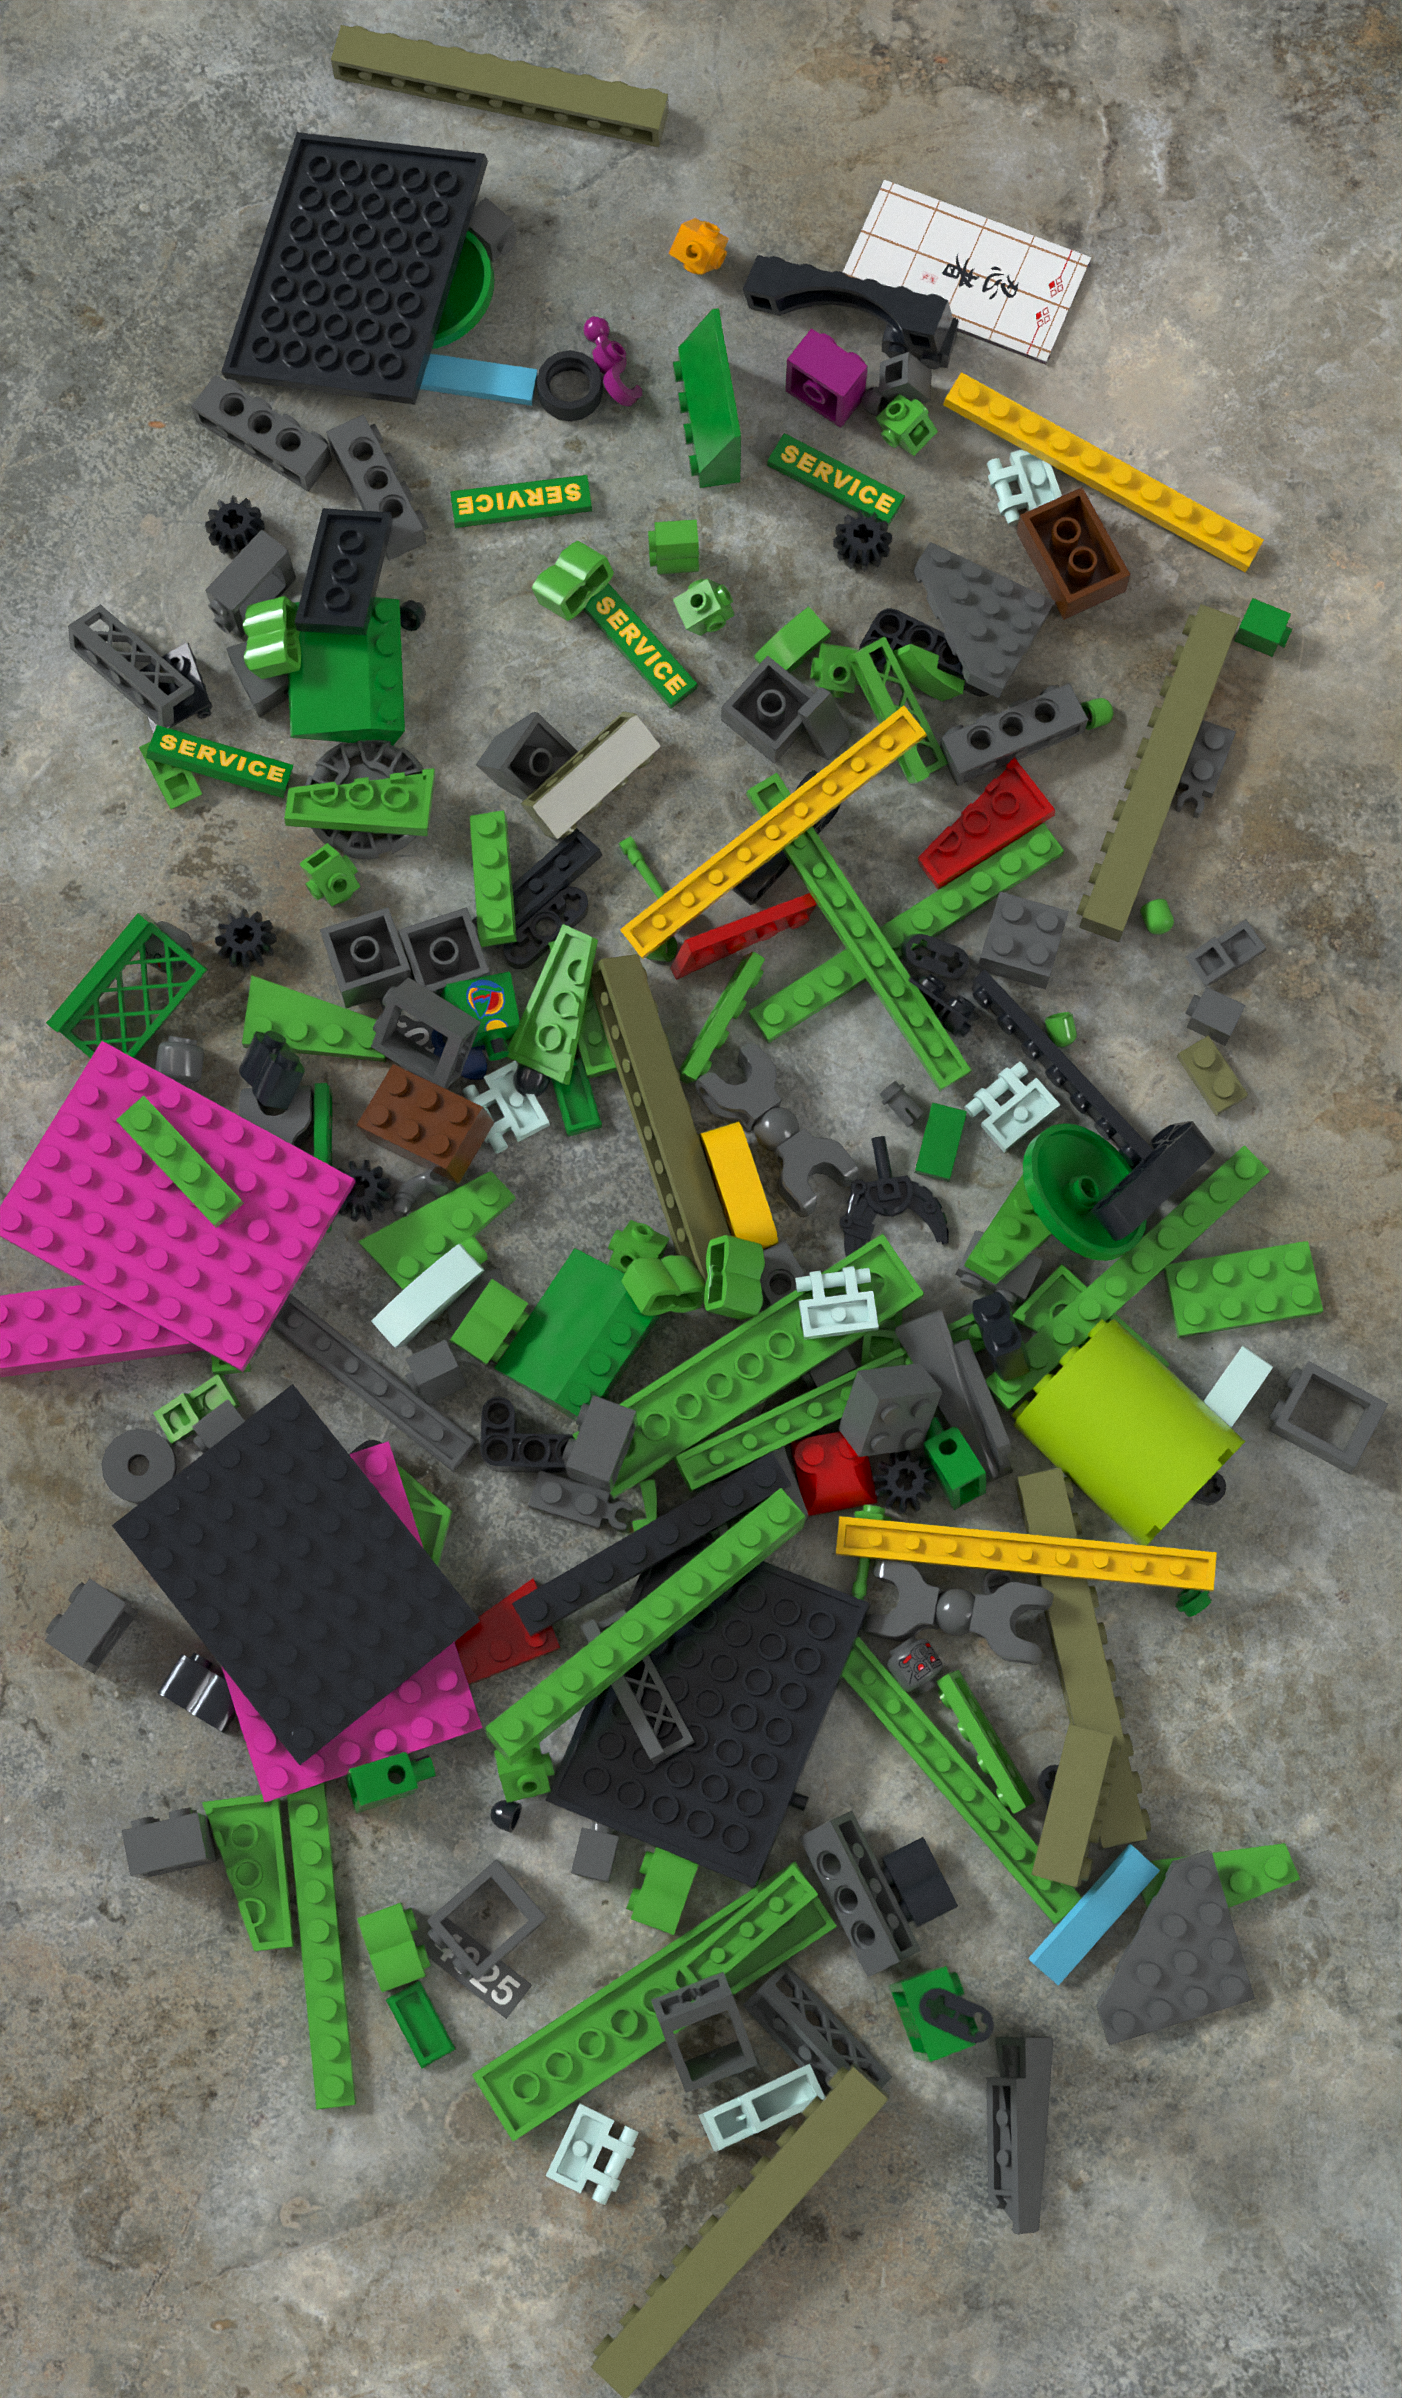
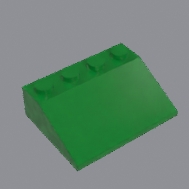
M717 308L712 309L678 347V361L672 362L675 383L682 382L683 392L678 393L680 413H687L688 423L683 424L686 445L692 444L694 455L688 456L691 477L698 476L699 488L739 483L741 479V431L720 311Z
M375 597L366 636L300 631L298 637L301 648L300 670L288 673L290 738L357 743V741L387 740L391 742V745H394L405 732L399 599Z
M574 1248L494 1369L569 1418L577 1421L583 1403L590 1405L593 1395L606 1400L662 1314L654 1316L642 1314L621 1282L625 1273Z

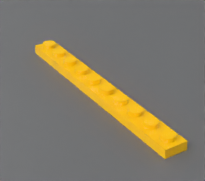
M962 372L944 400L943 406L1245 573L1264 539Z
M902 706L632 919L620 931L642 959L646 958L927 736L926 732L908 709Z
M839 1516L836 1555L1212 1592L1214 1591L1217 1552L842 1516Z

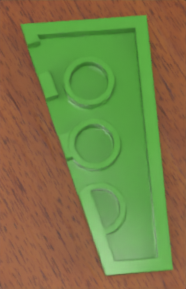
M435 768L423 769L422 774L405 776V772L390 774V778L369 781V778L365 777L354 779L355 782L337 785L335 782L292 787L288 790L284 817L286 826L428 836L435 783Z
M562 925L521 1017L519 1027L508 1047L510 1053L506 1057L516 1060L561 1083L570 1084L598 939L567 925Z
M251 975L242 1038L244 1048L249 1047L256 1031L263 1033L274 1031L286 1038V1043L293 1053L386 1062V1056L371 1047L376 1034L373 1031V1026L377 1019Z
M489 1171L358 1242L390 1278L404 1290L452 1248L462 1243L468 1237H475L510 1206L516 1200V1197L492 1171Z
M1023 1174L964 1264L965 1267L995 1285L1021 1264L1033 1250L1049 1240L1052 1235L1036 1214L1029 1200Z
M1061 1264L1013 1314L1014 1320L1038 1333L1087 1287ZM1114 1314L1107 1321V1323L1113 1319L1118 1321L1167 1368L1170 1364L1119 1316ZM1089 1337L1079 1348L1081 1349L1091 1338Z
M262 1794L202 1802L205 1813L209 1818L217 1847L222 1855L230 1884H232L254 1951L294 1947L280 1798L265 1803Z
M1285 1843L1212 1853L1228 1908L1300 1880ZM1184 1857L1150 1861L1160 1871L1140 1893L1146 1908H1148L1154 1895L1158 1894L1167 1877L1165 1874L1172 1861Z

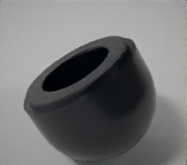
M523 1064L517 1066L513 1076V1085L516 1091L524 1097H527L526 1094H534L535 1097L541 1096L551 1081L549 1076Z

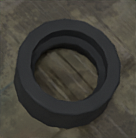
M572 350L557 352L547 358L539 369L537 387L540 403L546 412L556 419L565 421L582 420L592 414L599 406L603 394L600 368L592 358L583 352ZM573 370L581 372L588 377L590 381L588 394L579 400L570 402L557 399L550 391L552 378L561 372Z

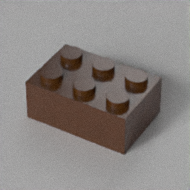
M1083 487L1020 515L1016 533L1051 598L1055 601V605L1063 620L1126 592L1131 574Z
M392 1064L356 1126L369 1141L459 1184L495 1122L483 1106Z

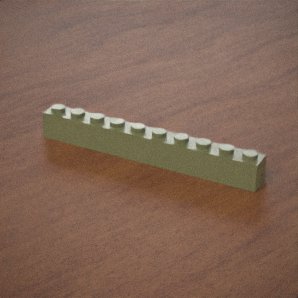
M340 26L331 57L334 79L654 147H660L669 113L668 94L654 88L642 89L629 86L621 81L609 82L596 79L588 74L576 75L563 72L555 67L543 68L533 66L522 60L510 61L500 59L489 53L481 55L467 52L460 47L453 46L448 48L434 45L427 40H410L401 38L394 33L382 34L368 31L361 26Z
M1200 604L1196 616L1189 614L1182 634L1188 636L1185 646L1177 645L1171 661V665L1177 667L1174 676L1166 675L1159 693L1160 696L1165 697L1161 708L1154 706L1147 725L1154 729L1150 739L1142 738L1136 754L1137 758L1142 759L1138 770L1131 768L1124 786L1125 789L1130 790L1126 802L1119 799L1112 820L1118 821L1114 833L1107 831L1100 851L1106 853L1103 864L1095 862L1088 883L1094 884L1090 896L1083 894L1076 914L1083 916L1079 925L1080 929L1116 942L1120 941L1240 621L1239 617Z
M639 954L604 958L596 963L592 969L590 987L676 1253L677 1255L689 1257L706 1282L708 1278L706 1254L710 1240L724 1235L732 1236L726 1224L724 1208L718 1199L713 1184V1174L707 1165L702 1150L701 1137L696 1132L691 1116V1107L685 1098L680 1083V1073L674 1064L669 1049V1039L663 1031L658 1016V1006L652 997L647 982V972L641 964ZM704 1302L700 1308H705Z
M1061 1468L1017 1477L1014 1483L1026 1534L1078 1539L1077 1535L1082 1534V1527L1078 1513L1071 1512L1069 1499L1074 1498L1070 1477H1063ZM1036 1574L1038 1587L1045 1588L1054 1594L1052 1606L1044 1610L1069 1723L1116 1736V1745L1121 1746L1117 1767H1110L1106 1781L1112 1783L1107 1806L1100 1805L1097 1820L1103 1821L1100 1838L1097 1843L1098 1850L1144 1841L1147 1839L1146 1832L1151 1831V1824L1147 1809H1140L1137 1794L1142 1793V1785L1138 1771L1132 1772L1129 1762V1756L1134 1755L1129 1733L1123 1734L1120 1719L1125 1718V1712L1121 1697H1114L1111 1682L1116 1681V1673L1112 1659L1106 1660L1103 1645L1108 1644L1105 1626L1103 1622L1097 1623L1094 1608L1099 1607L1096 1588L1094 1585L1089 1586L1087 1579Z
M855 2063L849 2070L842 2066L828 2082L832 2087L830 2092L823 2100L818 2095L813 2098L802 2111V2114L806 2117L797 2129L790 2125L775 2142L781 2148L771 2159L764 2155L749 2172L754 2176L753 2180L745 2189L739 2184L723 2202L728 2206L725 2212L719 2218L712 2214L697 2231L702 2236L693 2248L686 2244L671 2261L676 2268L667 2278L659 2274L645 2291L649 2296L648 2300L640 2309L633 2304L619 2320V2323L623 2326L620 2332L614 2338L607 2334L592 2351L597 2358L594 2360L591 2368L621 2397L628 2398L889 2100V2094Z

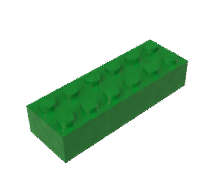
M947 1966L933 1968L888 1985L916 2059L932 2062L976 2045V2043L967 2042L928 2024L919 2014V2000L930 1989L940 1988L958 1996L965 1995L956 1971L949 1972ZM938 1995L936 2000H927L926 2006L931 2009L930 2017L936 2019L939 2014H944L952 2018L955 2011L943 2005L945 1998L941 1995ZM959 2014L957 2021L966 2024L969 2027L967 2034L974 2036L979 2031L974 2017Z

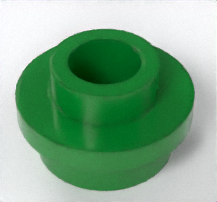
M1183 1589L1177 1595L1179 1601L1175 1607L1179 1612H1184L1187 1617H1192L1204 1610L1212 1600L1208 1595L1209 1591Z

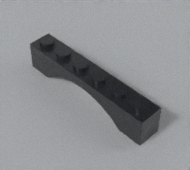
M757 255L742 289L750 309L779 316L797 309L820 305L845 306L870 313L893 329L907 347L939 354L953 320L949 301L937 294L925 295L916 293L903 286L895 288L880 284L878 281L869 278L862 280L849 277L840 271L828 272L806 263L799 265L786 262L777 256L765 257Z

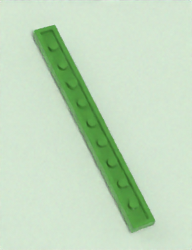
M775 773L747 790L746 795L762 818L790 796L791 793L778 773ZM809 828L782 851L937 1089L941 1092L970 1074L972 1070L919 989L908 981L911 978L814 828Z
M1043 823L879 929L900 960L903 958L901 953L902 943L909 935L917 933L935 938L996 899L999 892H1007L1063 856L1064 850ZM921 940L919 944H913L911 950L914 951L921 947L923 941ZM845 949L751 1009L749 1016L769 1044L867 980L848 950Z
M1244 1145L1151 1229L1133 1249L1119 1258L1025 1344L1031 1364L1029 1373L1006 1382L1000 1379L996 1372L990 1375L985 1381L991 1395L1008 1412L1046 1374H1050L1060 1364V1359L1073 1346L1079 1347L1089 1338L1088 1333L1100 1320L1103 1319L1107 1322L1266 1177L1270 1171Z
M973 1313L947 1325L953 1343L969 1339L974 1354L986 1348ZM901 1347L689 1449L673 1459L691 1492L841 1419L858 1371L913 1364L905 1348Z
M857 1637L842 1677L1055 1925L1072 1910L1082 1897L1073 1886L1031 1875L1038 1850L1037 1844L911 1697L901 1688L899 1683L864 1642Z
M324 1782L287 1795L316 2110L356 2105L327 1794Z

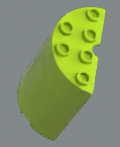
M1102 1319L1088 1333L1091 1339L1081 1349L1078 1346H1073L1060 1359L1059 1363L1063 1366L1056 1375L1053 1373L1046 1374L1033 1388L1038 1393L1031 1402L1025 1400L1011 1416L1016 1420L1013 1426L1057 1468H1061L1062 1473L1069 1476L1070 1480L1138 1545L1147 1546L1246 1441L1118 1321L1113 1319L1107 1323Z

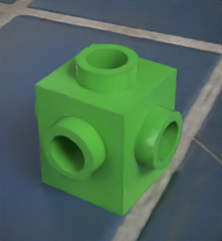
M901 394L875 418L883 429L881 433L882 438L892 448L900 446L913 456L938 432L928 416L929 412L926 407L917 399L910 401Z
M708 578L691 583L687 591L673 599L686 630L699 636L723 628L726 625V621L735 616L730 605L733 603V598L727 587Z
M821 643L819 658H814L811 666V679H815V686L831 692L833 697L844 698V692L854 693L855 685L860 686L846 657L858 651V649ZM840 667V673L834 676V670Z
M328 843L299 863L309 879L305 883L309 892L317 901L322 898L331 907L347 901L353 895V892L361 887L354 877L358 870L347 855L342 857Z
M630 1220L623 1231L618 1229L615 1231L609 1243L608 1249L612 1250L613 1253L608 1265L626 1273L628 1266L638 1258H657L662 1260L670 1238L654 1231L646 1224Z
M540 1744L536 1745L512 1766L498 1750H494L498 1774L507 1803L551 1792L548 1776L555 1775L550 1753L542 1754Z

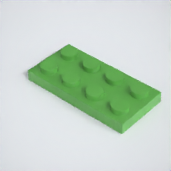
M1308 1241L1173 1263L1164 1269L1177 1338L1319 1315L1323 1312Z

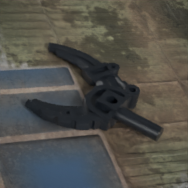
M878 1136L872 1138L879 1180L864 1182L861 1179H857L851 1185V1193L847 1201L849 1205L845 1216L841 1217L839 1221V1226L844 1233L845 1257L866 1245V1242H870L875 1227L872 1222L877 1214L884 1217H893L901 1214L907 1208L914 1211L926 1222L937 1243L942 1242V1245L948 1244L949 1230L946 1228L948 1223L945 1213L941 1211L942 1206L937 1197L934 1198L932 1196L933 1193L924 1185L922 1187L919 1186V1183L911 1181L907 1175L893 1177L886 1137Z

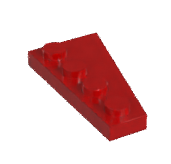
M1014 757L1006 765V769L997 779L994 778L985 787V791L973 804L970 803L961 812V816L918 857V864L939 890L1054 817L1055 809Z

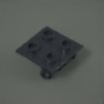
M186 642L162 656L165 661L194 685V693L173 707L174 723L167 728L177 725L194 714H197L200 719L207 718L212 714L211 709L213 705L206 692L202 674L199 672L190 644ZM150 663L139 671L155 672L156 667ZM159 682V688L166 695H170L179 689L175 683ZM147 716L151 730L154 734L157 724Z
M929 974L928 977L921 975L909 978L908 981L919 989L929 1006L936 1000L931 1007L934 1013L940 1004L944 1006L937 1017L940 1022L949 1010L951 1011L942 1026L954 1036L959 1034L964 1038L972 1027L968 1022L978 1020L981 1017L974 1012L976 1006L971 1001L961 995H958L956 998L945 991L947 985L937 977Z

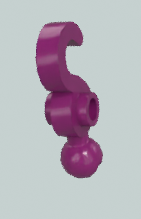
M592 316L586 320L583 332L588 341L596 343V347L592 351L593 360L600 368V372L604 374L603 383L608 393L619 404L630 407L642 396L643 390L639 385L630 390L622 383L620 374L627 365L626 351L620 343L608 339L610 327L606 319Z

